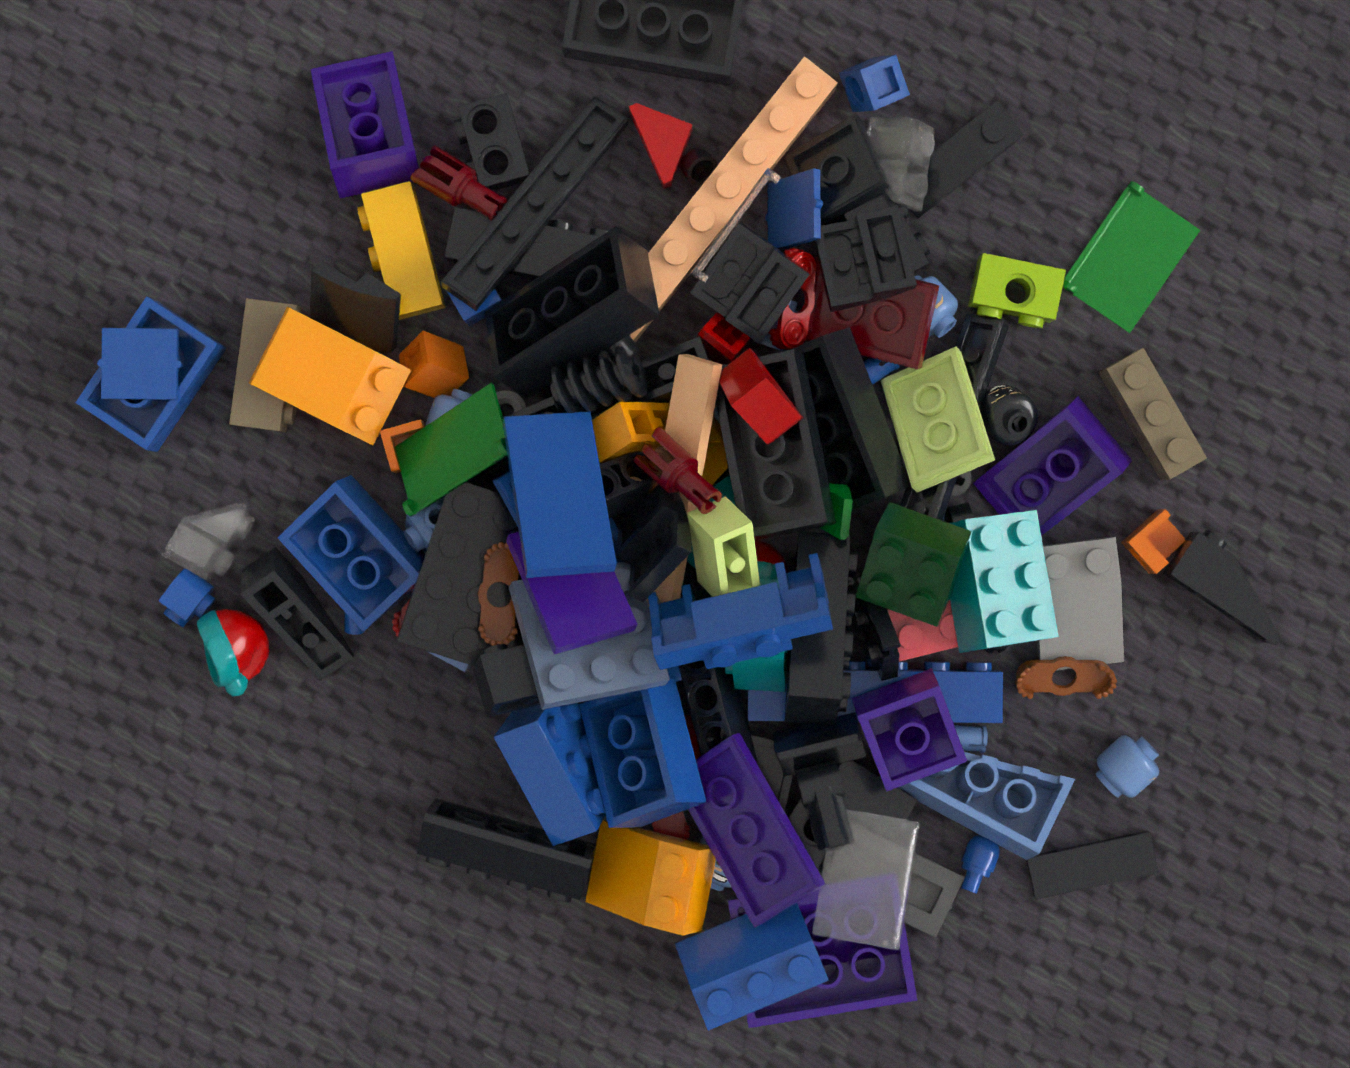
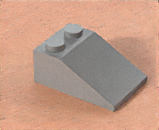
M1116 537L1044 545L1043 549L1059 637L1036 641L1039 660H1054L1058 657L1067 656L1076 660H1099L1106 664L1124 662L1122 586ZM1061 667V668H1059V669H1057V670L1072 669V668H1070V667Z

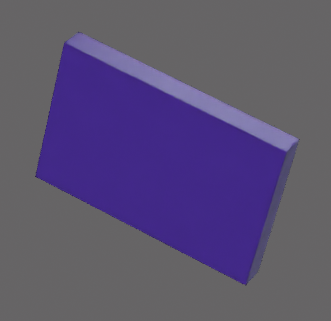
M519 532L508 535L507 545L554 655L635 631L637 622L615 571L526 578Z

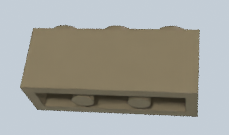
M246 298L230 425L286 433L287 424H294L297 407L249 384V381L286 308L289 307L302 314L303 309L293 304Z
M1144 348L1130 353L1098 372L1161 481L1171 480L1207 459Z

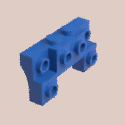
M818 554L809 555L810 568L789 573L786 572L783 562L776 563L778 584L773 582L698 601L695 599L690 584L681 586L683 598L660 603L657 593L653 592L648 597L652 625L653 653L659 669H667L701 660L704 661L707 669L729 667L736 662L758 657H772L779 652L792 650L791 639L832 630L829 600Z

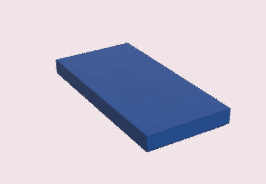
M591 412L504 417L503 430L526 578L615 571L617 562Z

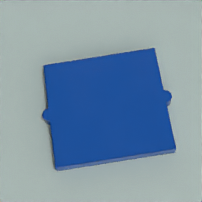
M813 168L768 183V213L765 216V220L768 221V242L779 250L821 239V208L823 201L820 200V169Z
M102 328V359H99L97 365L101 367V399L178 400V369L183 366V363L178 360L179 329Z

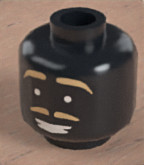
M998 385L987 390L980 409L987 435L996 442L1008 446L1020 444L1027 440L1034 432L1038 423V410L1034 401L1016 387L1009 385Z

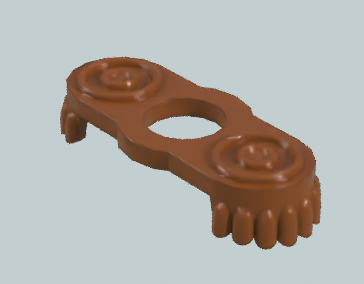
M500 542L498 545H492L487 550V554L484 555L483 582L478 590V601L481 605L478 630L481 633V638L486 643H490L491 646L499 644L508 645L510 641L514 640V635L517 634V629L515 628L516 613L512 598L508 605L500 608L494 607L487 599L488 588L495 582H502L510 586L512 581H518L519 571L507 543Z
M1067 656L1058 657L1054 660L1026 661L1018 667L1015 674V684L1019 694H1022L1023 697L1027 696L1028 699L1033 698V692H1051L1054 695L1060 696L1071 695L1074 692H1092L1097 699H1101L1102 696L1107 697L1108 693H1113V689L1116 688L1115 683L1117 682L1114 671L1103 661L1076 660ZM1070 667L1076 674L1071 683L1061 686L1052 681L1053 673L1057 669Z

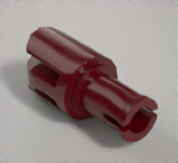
M435 145L431 148L430 155L425 156L421 161L420 168L415 169L410 177L414 183L453 207L465 203L486 216L490 221L496 216V211L499 212L507 202L506 197L500 196L477 181L475 169Z
M656 428L651 436L663 447L654 442L646 441L641 450L648 458L636 455L633 461L668 493L681 492L702 514L711 512L716 508V505L709 499L713 498L716 502H720L722 493L698 473V461L662 428Z

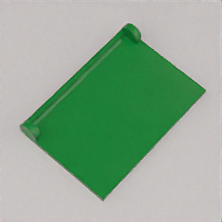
M1130 181L1063 282L1064 289L1129 333H1131L1200 232V229L1144 192V188L1134 181Z
M488 384L395 446L408 498L403 502L402 506L405 513L410 517L416 515L507 456L503 430L504 419L494 384Z

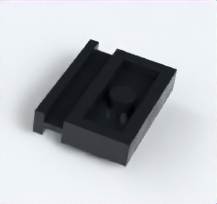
M858 578V579H857L858 587H859L861 578ZM856 598L852 623L856 632L862 631L866 639L863 647L868 665L870 667L876 666L881 681L898 677L899 652L897 648L900 647V642L887 609Z

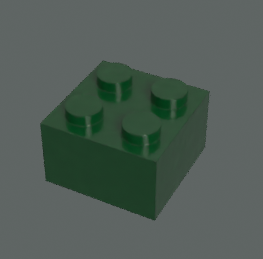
M889 502L875 529L856 598L938 627L950 600L972 531Z

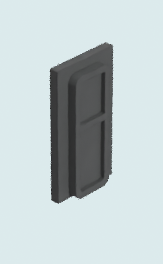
M850 822L854 843L841 846L834 853V857L823 879L824 882L827 884L896 872L904 923L936 938L949 910L952 909V903L965 877Z

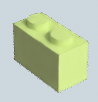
M726 496L721 498L720 502L713 501L712 503L716 505V508L707 514H702L698 508L688 512L697 581L712 597L760 586L752 521Z

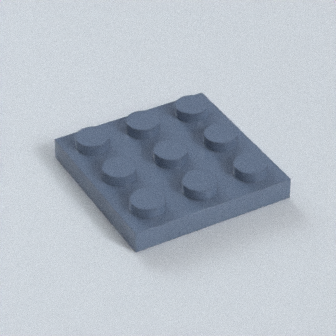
M618 562L615 574L636 619L637 627L635 631L555 655L546 638L523 580L511 582L509 591L542 710L664 686L670 680L667 669L660 670L654 657L651 639V616L647 599L641 602L628 596L630 564Z

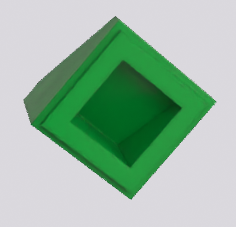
M829 483L836 524L819 528L840 540H846L849 537L853 502L850 488L844 484Z

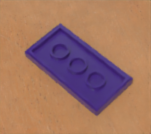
M740 733L731 735L696 759L706 802L688 810L754 928L762 925L826 884Z

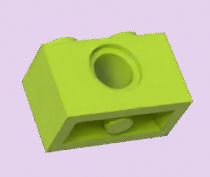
M982 253L977 259L968 307L978 308L977 315L1002 319V314L1019 317L1018 324L1043 328L1044 322L1051 323L1056 320L1066 270ZM1009 282H1017L1023 286L1025 299L1022 303H1013L1007 298L1005 288Z

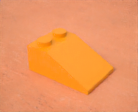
M287 307L249 384L374 445L411 369Z
M603 820L599 828L585 902L644 926L683 936L701 932L703 930L716 858L708 845L637 827L609 828L607 820Z

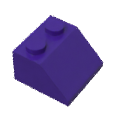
M932 668L851 698L886 792L967 762Z

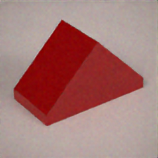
M635 103L629 106V113L663 189L672 186L692 133V124Z
M718 312L697 334V337L700 336L710 353L712 361L722 365L733 362L751 340L749 336L727 322L725 317Z
M751 348L721 370L719 383L730 405L766 444L772 443L803 418Z

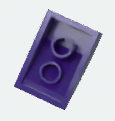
M393 51L310 69L330 169L339 198L354 196L408 181L412 183L413 181L410 179L411 174L415 169L419 168Z
M1077 396L973 484L999 515L1037 510L1042 536L1121 475L1132 462V459L1079 396Z

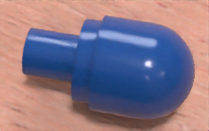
M976 835L969 840L961 860L963 862L961 868L967 870L961 886L962 889L977 894L983 876L989 878L991 872H994L1000 854L998 844L981 835Z

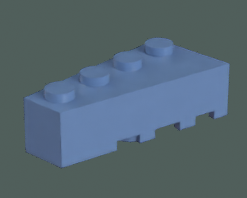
M964 752L967 762L897 787L927 807L1023 859L1029 860L1040 854L1075 779L1062 775L1055 776L1043 773L1039 769L1024 765L1020 767L1001 762L997 758L983 754L979 756Z

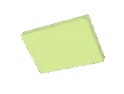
M957 346L924 360L922 368L918 370L908 367L880 380L911 487L917 493L995 460L963 355Z

